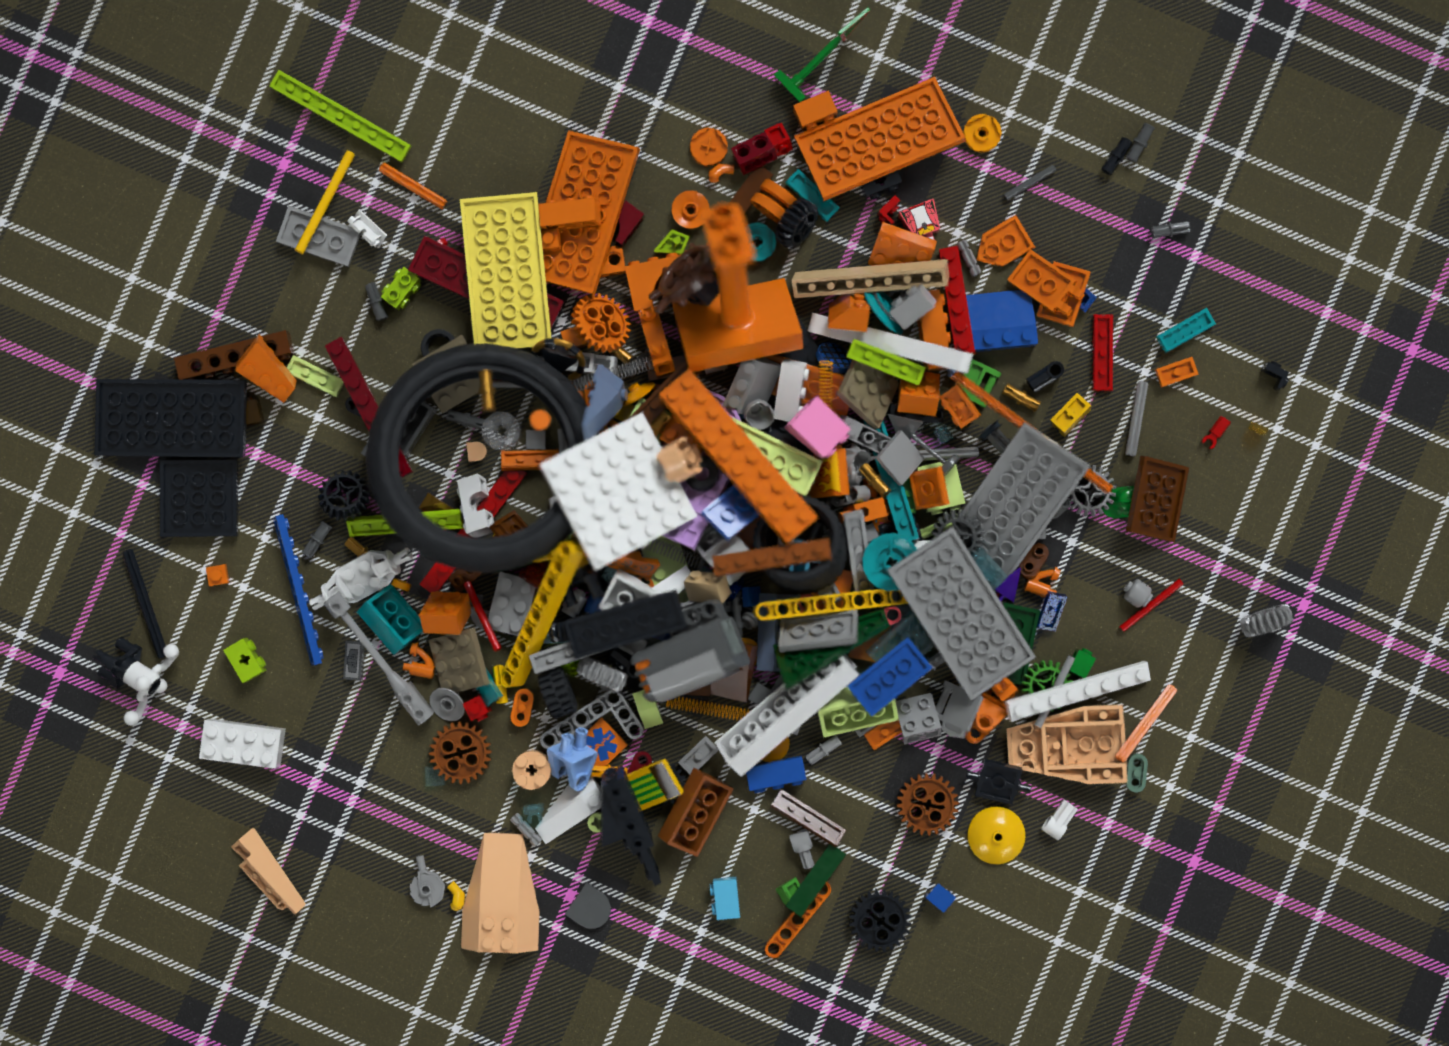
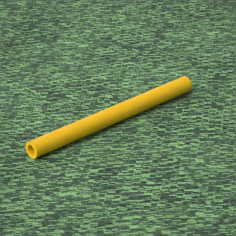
M347 150L295 248L296 252L304 254L355 156L353 152Z

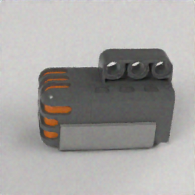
M719 600L705 601L684 610L683 613L687 623L686 628L669 632L671 638L633 654L630 660L631 666L634 665L637 672L634 674L640 678L641 683H639V686L643 687L645 691L643 696L646 700L662 703L733 675L739 672L740 667L750 663L737 625L732 617L727 616L723 604ZM710 604L715 607L714 613H711L709 610ZM693 611L698 615L696 621L692 617Z

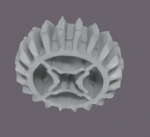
M1092 465L1091 471L1093 470L1095 474L1097 473L1107 483L1114 481L1113 478L1106 479L1109 476V472L1102 475L1103 468H1099L1096 472V465ZM1089 480L1085 486H1076L1070 493V502L1074 503L1070 509L1073 510L1077 506L1076 513L1080 514L1084 510V516H1088L1090 511L1091 516L1094 517L1096 515L1095 510L1099 514H1103L1101 507L1108 510L1109 506L1106 502L1113 504L1114 501L1109 497H1115L1116 493L1109 492L1108 494L1106 491L1103 493L1102 489L1099 490L1096 484L1093 485L1094 483ZM1091 485L1096 493L1090 494L1089 497L1085 490L1081 489H1087ZM1075 491L1084 496V505L1077 500ZM1094 496H1104L1097 506L1090 507Z
M1281 604L1245 616L1240 620V627L1246 637H1254L1289 625L1293 621V614L1288 605Z
M586 657L581 659L577 665L576 672L579 675L615 691H622L626 685L628 675L604 662Z

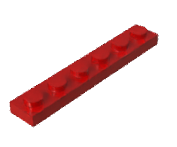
M958 246L939 249L940 259L948 260L950 278L948 285L945 286L954 348L955 350L976 355Z

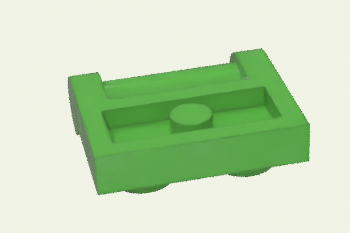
M972 359L968 373L963 374L978 386L985 373L989 374L990 377L983 391L988 392L987 394L990 395L996 380L1000 378L1002 373ZM963 388L973 403L983 408L986 407L987 403L984 404V402L980 401L981 398L978 400L975 394L972 395L971 391H966L967 388Z

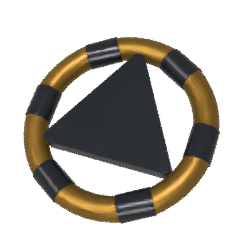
M547 338L536 343L531 350V354L538 357L541 349L544 360L560 373L578 360L576 371L570 375H564L569 381L576 380L584 372L586 364L583 353L576 345L567 340ZM558 345V346L554 347V349H550V348L545 347V346ZM567 349H568L569 351H571V352H572L574 355H576V356H573V355L568 354Z

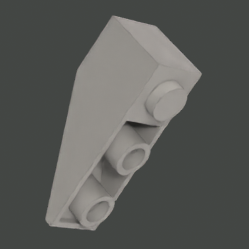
M840 416V419L851 429L847 433L849 435L847 440L878 454L892 439L850 417Z

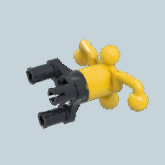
M573 533V534L571 535V538L568 539V540H566V541H579V540H578L576 534ZM558 546L547 555L532 562L540 563L552 560ZM582 556L564 596L567 608L578 604L571 588L575 584L586 583L592 599L600 597V595L602 596L604 594L603 591L606 590L599 575L601 573L599 568L594 570L588 559Z

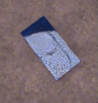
M1047 592L1040 611L1037 628L1056 631L1068 598L1065 594Z

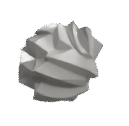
M855 443L850 444L849 448H846L849 486L859 485L862 479L865 478L859 471L861 465L869 464L870 461L876 459V456H870V450H867L865 447L860 448Z

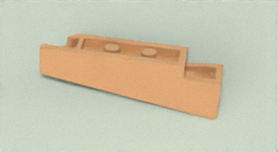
M254 828L250 829L231 846L244 859L239 867L277 909L284 910L289 908L295 915L306 905Z

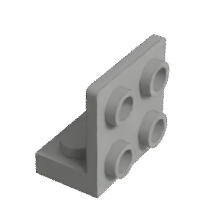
M931 693L896 701L904 745L941 736L942 728Z

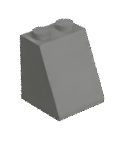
M711 524L706 527L696 547L702 557L712 567V556L751 550L737 534L727 541ZM744 573L726 575L728 584L731 586Z

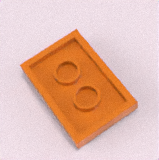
M1054 261L1053 265L1077 281L1075 287L1085 293L1091 272ZM1070 295L1065 302L1073 310L1069 317L1059 309H1056L1053 313L1041 304L1036 317L1074 328L1082 300L1079 301Z

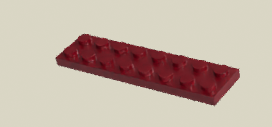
M424 235L408 271L470 300L465 254ZM547 293L550 327L552 329L564 301Z

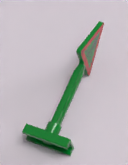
M867 7L837 33L838 37L831 40L798 74L796 73L790 78L784 72L778 70L774 76L799 102L807 100V97L799 88L804 82L803 80L838 46L841 40H846L871 9Z

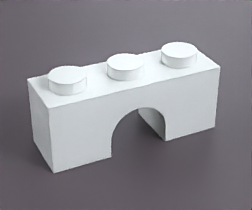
M479 474L457 480V494L461 499L460 511L464 516L465 523H463L465 532L473 538L493 533L489 528L494 523L493 514L485 509L477 511L479 501L489 497L486 479Z

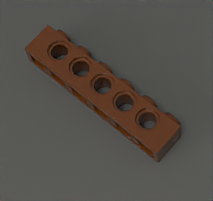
M284 330L262 336L268 347L271 344L276 345L274 354L280 361L288 360L291 355H295L290 332ZM255 338L175 357L174 361L179 380H197L202 377L204 379L215 378V374L223 372V375L234 373L237 362L232 363V355L238 353L240 359ZM219 358L220 365L214 368L213 360ZM200 362L202 368L199 372H195L194 366Z

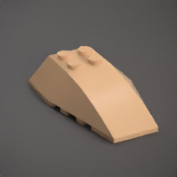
M1123 705L1082 706L1046 717L1042 728L1034 725L1036 720L1007 728L1008 761L1010 765L1022 767L1024 771L1036 772L1085 784L1127 783V760L1122 763L1115 758V754L1126 741Z
M484 833L462 909L461 948L476 952L492 953L538 951L540 911L529 867L523 834Z

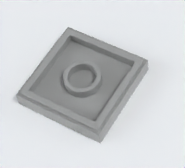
M898 431L876 456L877 461L898 486L903 485L925 459L903 431Z

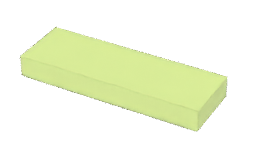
M294 355L287 366V369L294 377L335 397H338L344 385L341 378Z

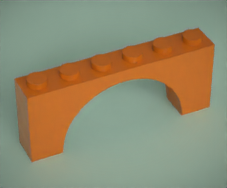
M670 253L666 255V258L651 257L647 259V262L632 261L628 263L629 266H625L635 314L641 308L644 310L651 308L653 300L649 299V294L655 291L658 282L664 274L662 269L669 267L680 255Z

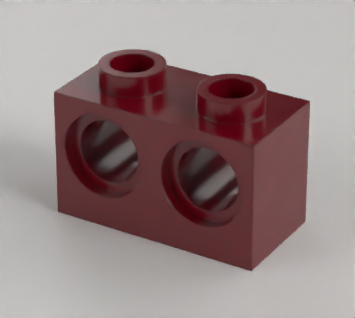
M766 132L757 134L731 148L734 160L743 175L778 159L774 146Z

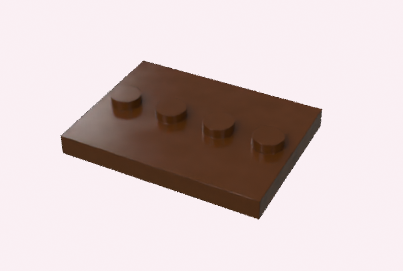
M1140 456L1126 532L1175 542L1189 467L1148 456Z

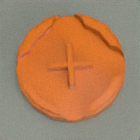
M703 128L693 135L690 142V152L697 163L703 166H714L725 158L728 143L725 136L719 130Z

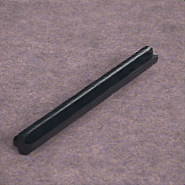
M127 549L122 552L157 658L161 659L166 657L163 652L166 645L134 551Z

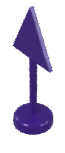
M1020 567L993 588L1000 593L998 597L1000 602L1006 597L1014 603L1021 571Z

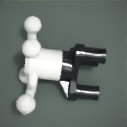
M122 636L116 640L114 646L126 653L123 656L111 657L101 649L95 652L98 656L93 655V659L103 665L98 670L97 675L108 681L115 689L128 684L139 691L137 693L139 704L136 712L128 711L124 715V722L127 725L134 726L139 722L148 702L147 695H152L154 692L163 693L167 689V682L160 678V673L168 669L178 657L179 648L175 644H168L164 647L163 652L167 658L162 664L155 665L152 670L140 663L143 648L137 644H132Z

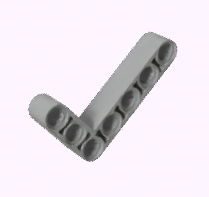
M611 689L546 731L541 736L540 743L546 749L559 744L563 734L561 732V725H569L571 728L570 734L574 735L576 729L586 727L610 710L629 738H640L644 732V727L622 692ZM612 692L619 695V701L616 703H612L609 700V694ZM595 703H600L603 706L601 713L593 711ZM623 708L627 709L630 713L627 719H623L619 715V711ZM580 713L585 714L587 717V721L584 724H580L577 721V715ZM638 725L640 733L637 735L631 734L630 726ZM552 735L555 739L554 744H546L545 736Z

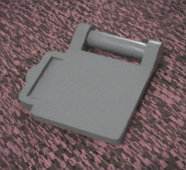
M944 681V689L936 705L939 720L943 721L942 731H945L950 737L964 739L966 732H969L983 697L979 695L970 700L962 687ZM951 690H953V692H952V694H951V697H950V699H949V701H948V704H947V706H946V709H945V711H944V713H943V715H942L941 713H942V711H943V709H944V706H945V704H946V702H947V699H948V697H949V694H950Z

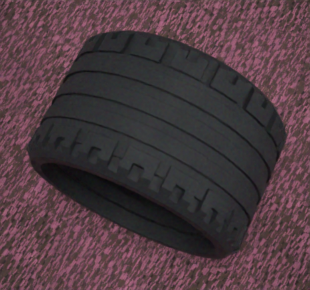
M800 496L817 515L816 521L822 523L830 530L832 559L823 560L815 567L805 571L794 572L781 567L764 569V571L774 584L787 592L811 594V592L816 593L824 590L825 587L832 585L837 580V577L842 574L849 554L845 532L834 511H831L828 505L822 501L819 502L816 498ZM760 517L753 535L754 550L773 547L774 540L777 537V534Z

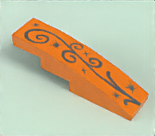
M631 551L605 566L616 570L621 569L634 575L652 577L659 568L660 563L658 559L642 557L640 551Z

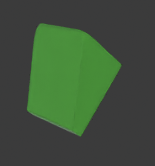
M796 877L776 888L785 905L800 886Z

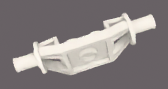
M405 548L395 555L390 550H370L340 566L329 581L321 586L322 594L309 600L310 605L315 604L312 608L317 610L324 606L323 603L337 592H340L348 604L362 600L388 586L395 575L401 573L400 564L413 558L412 552L408 554L410 549Z

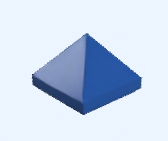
M1087 288L1080 309L1084 312L1089 309L1097 298Z

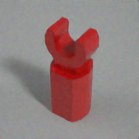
M1220 416L1209 430L1210 434L1201 439V443L1203 444L1209 439L1211 441L1209 449H1213L1217 443L1216 439H1220L1231 422L1225 417Z

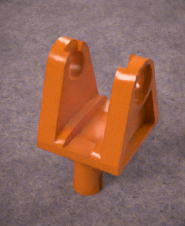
M990 688L980 694L983 700L971 726V729L979 732V737L973 738L971 736V729L965 735L966 740L972 744L980 743L1007 716L1006 704L1001 702L999 698L995 699L990 696L992 693Z

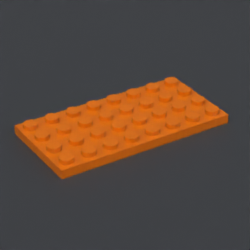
M935 77L794 136L824 201L966 142V138Z
M568 130L546 201L556 200L560 202L566 198L577 200L582 199L584 196H593L600 202L601 225L560 230L561 249L543 251L547 283L595 295L640 152L639 147Z

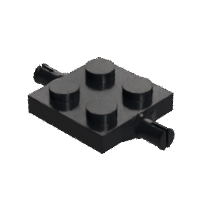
M984 758L979 773L968 770L966 773V779L977 781L975 796L1012 805L1018 791L1029 794L1031 791V785L1020 783L1022 767Z

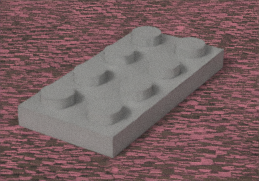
M288 205L276 242L296 248L313 214ZM322 217L305 252L350 267L361 233H358L350 226Z
M857 610L783 618L780 624L779 650L780 652L857 643L858 612Z

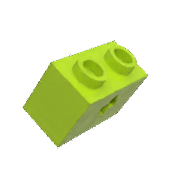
M243 638L223 650L242 683H246L267 671L264 659L261 656L258 657L255 652L257 648L251 639L248 640V638ZM245 656L250 657L247 663H244L243 661L245 659Z

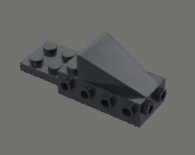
M623 765L617 768H608L601 774L600 833L602 845L604 847L622 839L626 850L630 849L632 855L637 853L640 863L644 865L648 881L652 880L654 886L661 884L659 868L650 849L654 846L652 832Z

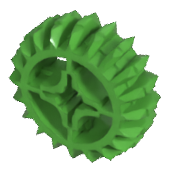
M1041 660V667L1037 663L1033 664L1035 670L1028 667V671L1031 674L1030 676L1024 674V677L1028 678L1027 682L1022 681V685H1027V688L1021 689V692L1033 693L1032 683L1037 684L1040 691L1045 690V687L1039 682L1047 683V681H1050L1049 685L1053 687L1056 673L1059 675L1062 667L1058 669L1060 663L1056 662L1053 666L1052 660H1048L1046 666L1045 661ZM1051 670L1045 679L1036 678V675L1040 672ZM1068 672L1066 678H1068V677L1071 676V674H1070L1069 672ZM1065 678L1063 684L1072 682L1073 680H1067Z

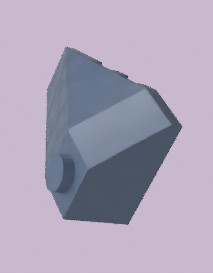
M598 365L593 377V383H596L595 389L590 390V406L586 407L582 424L585 441L593 438L622 408L624 401L628 398V391L624 387V381L603 365Z

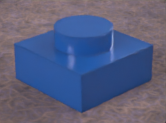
M760 586L742 588L743 607L759 604Z

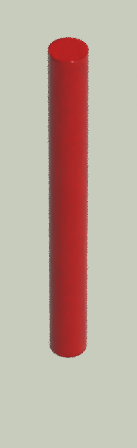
M1180 579L1176 580L1145 607L1121 624L1119 628L1123 632L1128 630L1183 586V582Z
M470 581L463 584L491 646L494 652L499 651L501 646Z

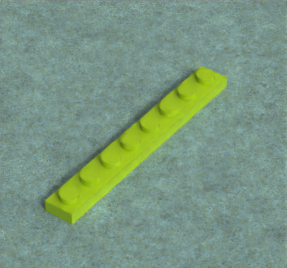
M278 70L269 85L275 91L403 163L412 147L405 141Z

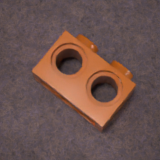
M618 246L609 248L601 277L626 273L622 248H618ZM618 256L620 262L617 265L610 264L611 257Z

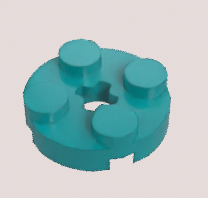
M763 223L749 224L747 230L751 242L755 240V237H759V240L763 242L759 247H755L752 244L755 252L754 262L764 261L771 257L775 250L776 236Z

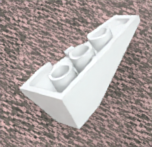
M594 777L589 778L586 787L581 791L572 789L568 784L535 829L545 844L601 808V788Z

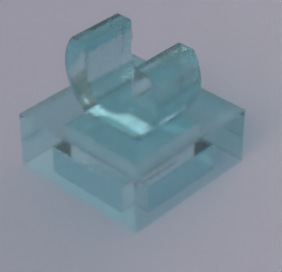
M544 803L525 805L523 807L524 815H528V823H532L533 815H537L539 822H542L543 816L541 813L545 811Z

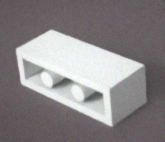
M784 359L781 363L774 419L789 422L803 408L801 400L805 399L807 388H804V382L809 377L807 363Z

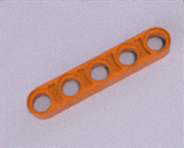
M828 882L826 883L828 891L825 894H818L815 899V907L806 911L803 915L802 923H794L792 917L795 913L791 912L767 941L765 952L769 957L776 958L782 954L830 895L831 887ZM787 928L791 931V936L788 939L780 936L782 929ZM772 943L779 946V951L775 954L768 951V947Z

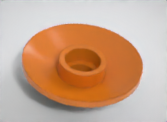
M691 190L685 191L674 199L672 215L676 223L681 227L694 229L703 225L702 213L710 209L706 197L701 193ZM693 208L695 211L693 214H689L687 210Z

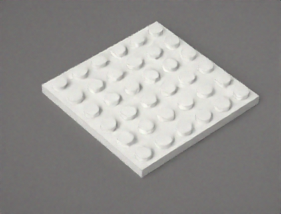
M643 412L539 465L594 570L697 517L681 484L667 480L665 470L657 460V454L662 448Z

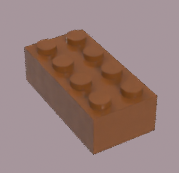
M693 768L683 787L684 792L677 798L658 837L668 845L698 857L734 788L716 777Z

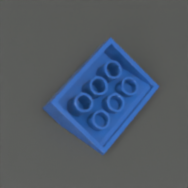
M1021 290L966 295L975 352L1032 347L1038 344L1036 320L1030 296Z

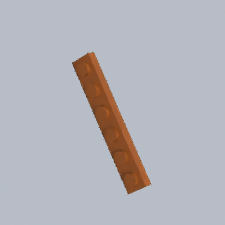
M829 538L712 556L714 575L716 577L832 559Z

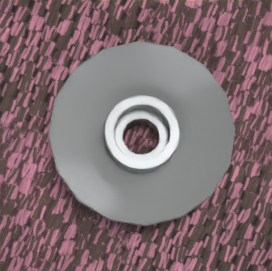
M438 688L430 695L431 708L442 719L457 721L463 716L465 710L463 701L454 691L447 688Z

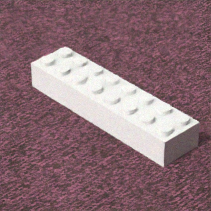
M843 655L788 690L785 683H783L722 735L715 744L727 764L742 776L858 677L859 674L846 656Z

